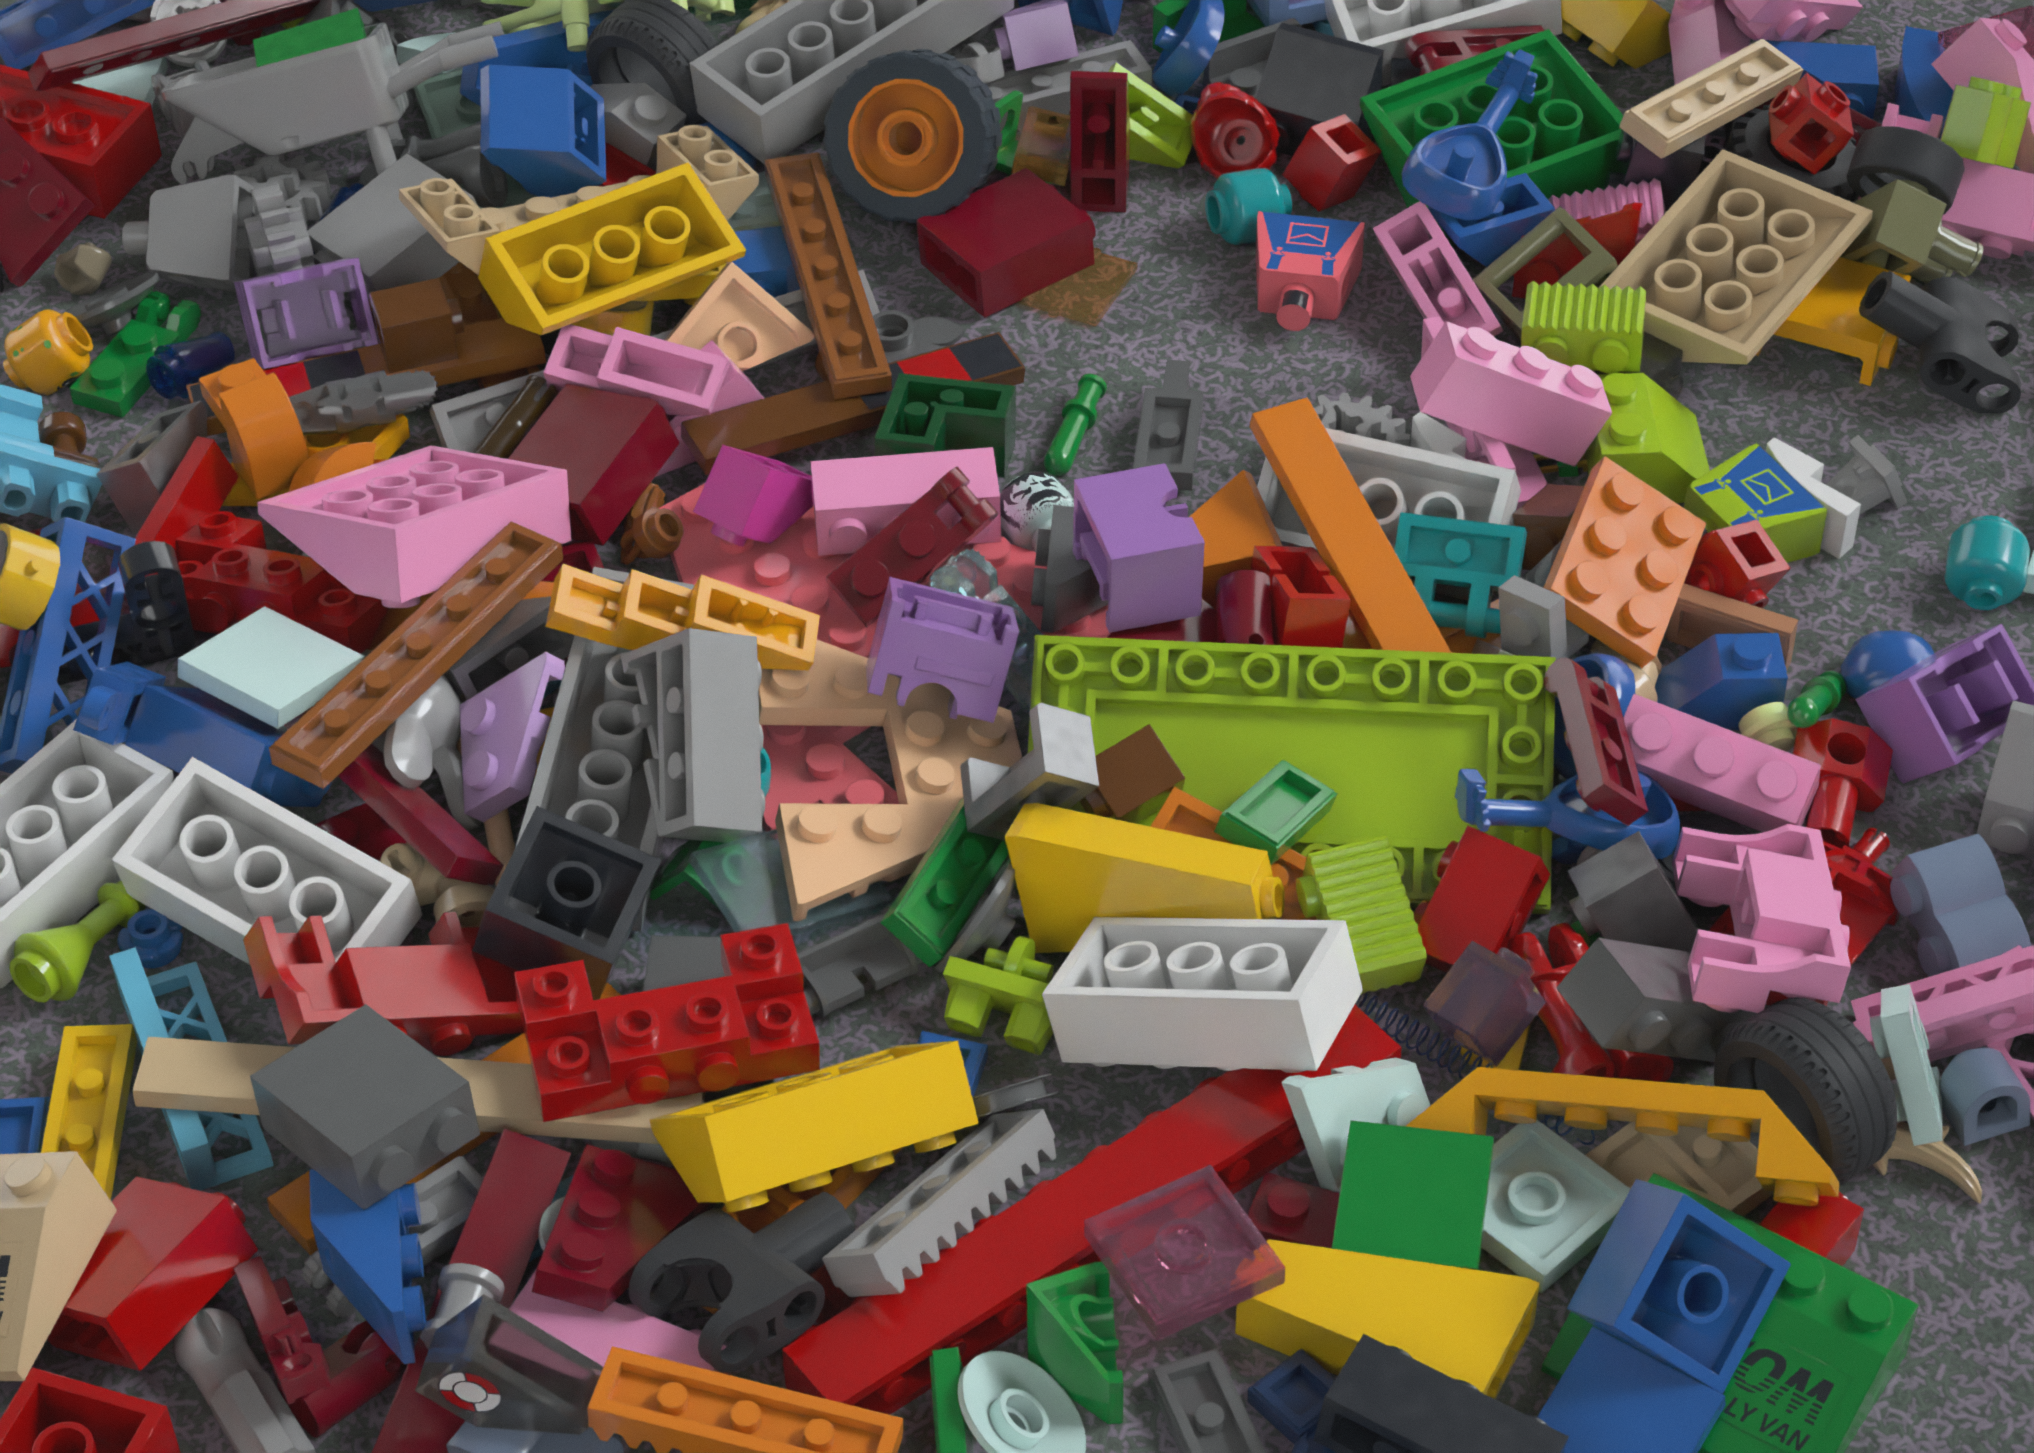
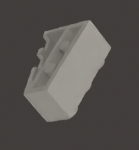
M688 628L620 655L624 673L636 675L641 704H636L632 708L635 727L647 728L653 759L648 758L643 765L658 836L727 843L762 832L765 796L761 789L760 753L763 747L764 736L762 727L759 724L758 688L761 683L762 670L757 659V636Z

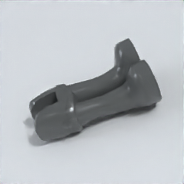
M481 121L435 139L420 140L413 135L401 140H391L397 161L405 154H409L446 179L452 178L457 184H463L466 191L473 195L478 206L483 208L501 207L506 202L508 180L505 171L499 166L492 165L481 153ZM372 154L371 163L367 164L360 175L359 184L361 189L378 176Z

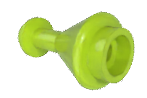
M122 881L105 883L99 888L97 893L100 905L79 923L25 933L17 938L14 944L15 958L11 960L9 965L10 974L15 984L26 996L37 1002H47L49 999L56 1001L70 1000L78 990L95 943L118 924L127 928L128 920L136 913L145 910V905L127 894Z

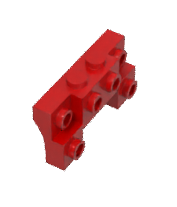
M227 511L212 512L201 517L198 524L176 539L180 557L178 564L183 579L193 630L220 634L265 606L361 654L371 646L376 630L390 609L382 605L381 599L354 594L311 557L268 550L261 521L235 517L233 513Z
M444 912L428 933L431 945L346 948L337 962H335L322 916H309L297 933H276L272 916H259L243 939L260 999L275 998L288 1045L304 1043L365 1004L426 1050L432 1051L433 1054L438 1056L452 1055L465 1050L476 1035L524 1033L517 1004L514 972H518V970L473 952L479 927L461 928L456 912Z
M788 923L720 935L721 963L725 974L724 977L593 1000L583 960L514 972L517 1004L543 1122L638 1104H652L664 1099L707 1091H721L733 1086L820 1070V1043L804 994L803 970Z

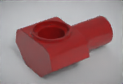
M1834 718L1817 721L1809 728H1797L1792 754L1821 765L1819 786L1808 810L1805 827L1820 830L1823 841L1841 849L1844 845L1849 847L1855 811L1873 812L1885 799L1893 749L1871 728Z

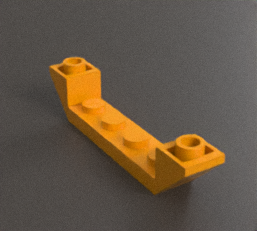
M1477 1067L1405 1126L1486 1136L1488 1111L1494 1110V1118L1506 1122L1532 1124L1536 1123L1537 1114L1564 1116V1124L1589 1130L1606 1129L1607 1120L1635 1122L1636 1131L1658 1136L1678 1135L1679 1126L1707 1128V1137L1727 1142L1750 1141L1751 1132L1760 1133L1755 1177L1765 1191H1774L1773 1199L1775 1201L1791 1205L1814 1206L1818 1204L1819 1195L1838 1197L1839 1181L1831 1168L1764 1090Z

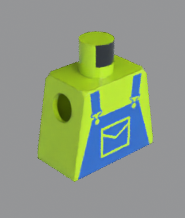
M1757 443L1747 447L1691 482L1686 490L1684 509L1706 522L1702 536L1716 529L1758 520L1787 563L1820 553L1827 509Z

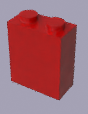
M136 1176L111 1201L117 1211L47 1338L50 1344L56 1348L141 1371L236 1274L234 1268L237 1267V1264L248 1261L258 1251V1248L243 1226L246 1222L243 1211L231 1198L223 1193L215 1192L212 1194L186 1188L176 1182L168 1184Z

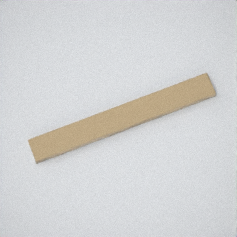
M148 1037L133 1087L135 1106L260 1115L250 1075L296 1047ZM437 1057L469 1081L479 1131L503 1133L505 1128L524 1135L659 1144L652 1133L649 1119L703 1104L705 1099V1092L664 1099L652 1104H638L543 1122L531 1064Z

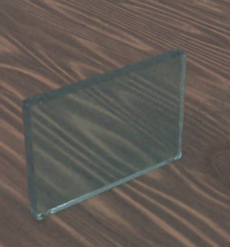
M777 829L692 852L688 860L734 932L788 923L791 934L794 936L872 912L881 911L890 906L893 900L880 881L874 882L869 886L867 892L852 898L849 893H846L809 909L806 919L793 921Z

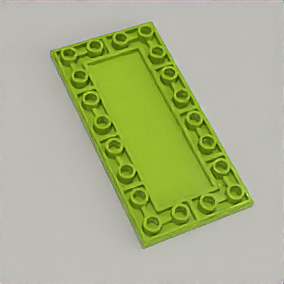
M1035 635L1030 710L1037 704L1044 703L1090 716L1095 756L1150 724L1185 776L1182 791L1221 812L1230 807L1280 761H1287L1338 793L1330 812L1290 849L1307 857L1308 853L1386 835L1389 838L1390 848L1393 850L1394 860L1397 862L1398 872L1401 875L1402 884L1405 887L1406 896L1410 902V908H1417L1423 900L1430 902L1441 880L1437 876V869L1449 843L1453 840L1459 842L1467 825L1479 830L1477 825L1464 822L1458 813L1455 793L1460 769H1477L1486 781L1484 787L1487 791L1485 799L1543 801L1553 790L1555 696L1545 689L1544 677L1549 666L1556 661V657ZM1029 721L1028 753L1034 749V747H1033V738H1032V730H1031V722H1030V721ZM1080 801L1069 808V810L1086 813ZM1160 810L1137 824L1151 826ZM1490 825L1488 831L1484 832L1540 856L1551 874L1552 831L1548 828ZM1551 875L1532 914H1549Z

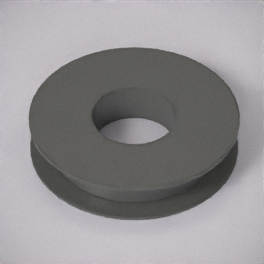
M1052 1073L972 1097L977 1118H983L1057 1094V1092L1047 1094L1042 1078L1051 1076Z

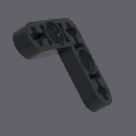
M160 541L143 542L128 548L120 555L118 567L129 613L120 615L110 665L129 662L142 666L183 656L193 648L195 636L183 579L172 545ZM100 620L73 627L82 643L97 635ZM64 643L62 655L70 651L66 643ZM15 644L9 651V660L11 668L13 665L17 644ZM95 646L87 650L91 658L93 656ZM75 658L59 667L58 685L87 679Z

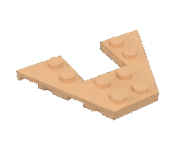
M820 640L816 641L814 663L809 671L761 669L762 678L758 688L760 725L883 726L899 804L779 803L775 823L793 921L806 919L809 909L841 895L849 893L852 898L866 893L869 886L874 882H892L914 872L951 813L963 798L960 765L972 757L1011 767L1022 758L1011 710L998 706L994 723L963 715H958L957 719L949 718L948 702L951 691L937 683H925L917 686L908 695L905 706L897 705L896 691L900 678L888 674L882 696L868 693L866 677L868 658Z

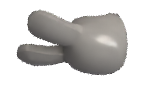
M443 674L372 744L384 754L385 765L392 777L408 788L415 789L430 777L432 769H436L454 819L465 830L470 831L479 827L482 821L464 814L462 756L456 747L461 737L460 700L452 684Z

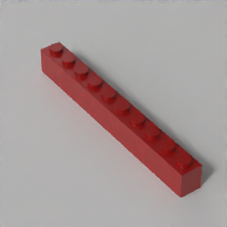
M1354 1005L1317 1071L1306 1070L1299 1073H1287L1278 1069L1241 1068L1227 1071L1219 1077L1205 1079L1184 1099L1164 1111H1155L1149 1114L1139 1123L1137 1128L1110 1145H1101L1094 1148L1084 1157L1081 1163L1054 1180H1045L1038 1183L1026 1194L1025 1198L998 1215H990L987 1218L980 1219L974 1224L973 1231L957 1239V1245L953 1248L941 1249L939 1251L940 1259L936 1263L921 1264L922 1275L919 1278L904 1279L905 1290L902 1293L858 1296L847 1309L821 1325H812L802 1335L782 1349L786 1389L891 1415L932 1388L929 1357L933 1356L932 1350L958 1347L964 1368L976 1356L989 1352L1027 1327L1026 1284L1093 1262L1108 1261L1111 1274L1264 1176L1266 1172H1270L1306 1149L1282 1082L1287 1077L1302 1075L1308 1078L1331 1075V1069L1351 1065L1363 1069L1373 1061L1390 1058L1401 1059L1402 1047L1360 1008Z

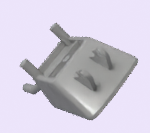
M498 21L450 34L399 66L387 24L384 22L364 27L366 38L257 67L254 56L182 76L171 82L162 91L165 101L195 116L171 164L172 174L179 183L185 184L188 181V176L192 177L195 174L194 163L198 177L204 179L208 172L214 169L215 155L243 142L267 155L275 156L365 132L377 174L380 175L397 161L391 140L403 139L398 120L409 106L406 91L443 70L447 71L498 57L493 37L504 35L502 24Z

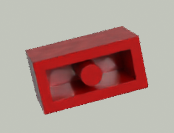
M1467 825L1460 841H1451L1440 859L1437 876L1441 880L1430 902L1427 900L1421 901L1413 913L1414 921L1418 925V932L1422 936V944L1426 949L1427 959L1425 963L1468 983L1469 981H1474L1488 986V984L1496 986L1509 961L1508 941L1514 935L1523 932L1551 875L1541 857Z

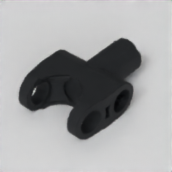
M1883 271L1869 284L1860 302V316L1920 350V377L1927 387L1976 413H2004L2016 406L2021 396V381L2018 374L2011 368V365L2001 358L2012 352L2019 340L2018 322L2008 309L1978 289L1954 277L1933 279L1920 289L1891 271ZM1989 326H2000L2008 331V334L2000 340L1990 341L1987 340L1985 330ZM1992 384H2001L2009 388L2007 393L1999 397H1987L1979 392L1982 388Z
M827 1192L814 1195L756 1233H752L722 1209H711L674 1230L647 1252L633 1271L629 1282L628 1294L631 1302L649 1316H660L667 1312L673 1314L685 1308L698 1306L718 1309L701 1332L698 1351L700 1357L720 1372L731 1373L773 1354L802 1335L813 1325L823 1308L825 1291L823 1286L809 1275L825 1265L822 1258L853 1233L855 1227L844 1206ZM665 1272L659 1286L650 1293L653 1283ZM735 1331L733 1337L730 1339L731 1344L727 1346L725 1349L721 1350V1347L725 1339L732 1332Z

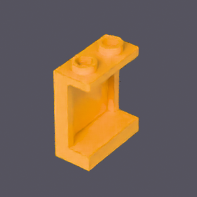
M1839 257L1777 329L1774 335L1860 358L1863 361L1859 383L1871 386L1880 367L1890 369L1897 351L1899 337L1860 316L1859 307L1867 287L1881 272H1889L1890 270ZM1891 271L1910 282L1911 276ZM1761 348V349L1759 350V352L1756 354L1757 356H1759V354H1760L1762 348Z

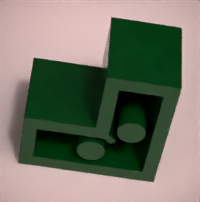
M899 373L874 438L875 456L993 447L997 477L1005 478L1015 448L1016 386Z

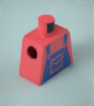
M1258 211L1256 234L1258 310L1260 312L1276 314V319L1280 326L1290 331L1305 329L1309 325L1311 318L1337 319L1362 269L1365 223Z

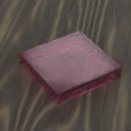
M1211 1165L1084 1220L1085 1238L1156 1341L1285 1282L1286 1267Z

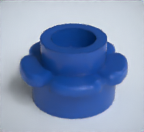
M147 909L136 913L128 920L127 928L119 931L117 943L121 952L136 947L143 968H158L169 964L178 956L184 937L180 931L182 929L181 925L153 909Z

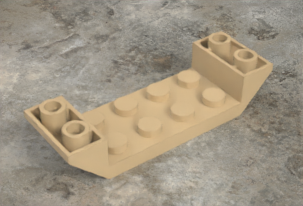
M688 125L682 127L678 132L657 136L656 174L689 162L727 221L759 185V175L708 126ZM638 175L631 177L627 182L604 187L586 186L580 188L575 193L552 198L534 197L527 200L524 204L500 209H480L452 178H432L423 181L420 185L399 189V200L448 254L479 275L485 238L650 176Z

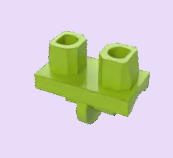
M1023 936L1017 937L1009 953L988 948L984 958V965L949 956L943 975L950 990L944 1016L950 1030L974 1037H982L991 1010L995 1009L1011 1014L1004 1033L1007 1045L1036 1055L1042 1054L1053 1035L1042 993L1052 979L1054 966L1034 960L1036 947L1033 939Z

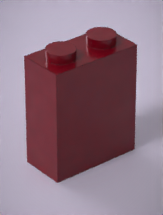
M1024 168L970 194L969 198L959 206H953L945 211V214L923 216L916 220L921 264L984 318L1095 264L1093 239L1096 236V230L1090 215L1085 210L1077 208L1063 197L1052 184L1044 182L1028 168Z
M566 383L508 459L566 469L571 539L578 541L592 539L594 544L604 546L680 442L667 420L666 411L658 401L648 397L628 396Z

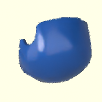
M1877 631L1862 636L1854 642L1840 666L1841 675L1844 677L1847 687L1846 693L1852 698H1859L1934 654L1931 645L1922 637L1905 631Z

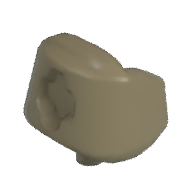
M93 243L79 244L72 250L57 257L54 275L62 288L70 291V293L75 295L91 294L99 288L112 264V257L107 251L96 247Z

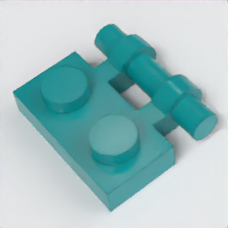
M1400 512L1394 551L1411 581H1414V586L1435 624L1440 627L1464 629L1465 635L1470 637L1486 638L1487 633L1501 634L1499 609L1491 608L1492 592L1498 591V587L1514 575L1520 577L1527 536L1525 527ZM1437 584L1470 588L1468 605L1435 601Z

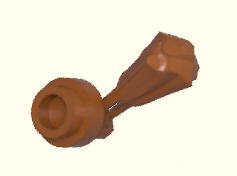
M651 482L623 519L624 534L620 540L622 547L620 563L628 565L635 558L661 559L674 552L680 545L684 533L682 522L673 511L665 508L659 509L665 503L664 497L666 494L657 484H652Z

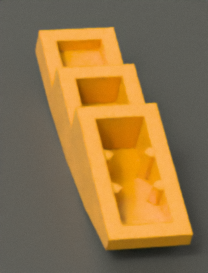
M563 564L554 579L546 627L629 650L638 649L688 628L757 636V659L760 662L761 669L809 671L814 663L820 615L702 574L693 589H689L633 569L624 584Z

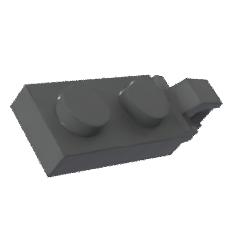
M1167 360L1163 389L1145 388L1133 469L1165 463L1178 490L1192 491L1203 414L1204 392L1189 390L1190 361Z

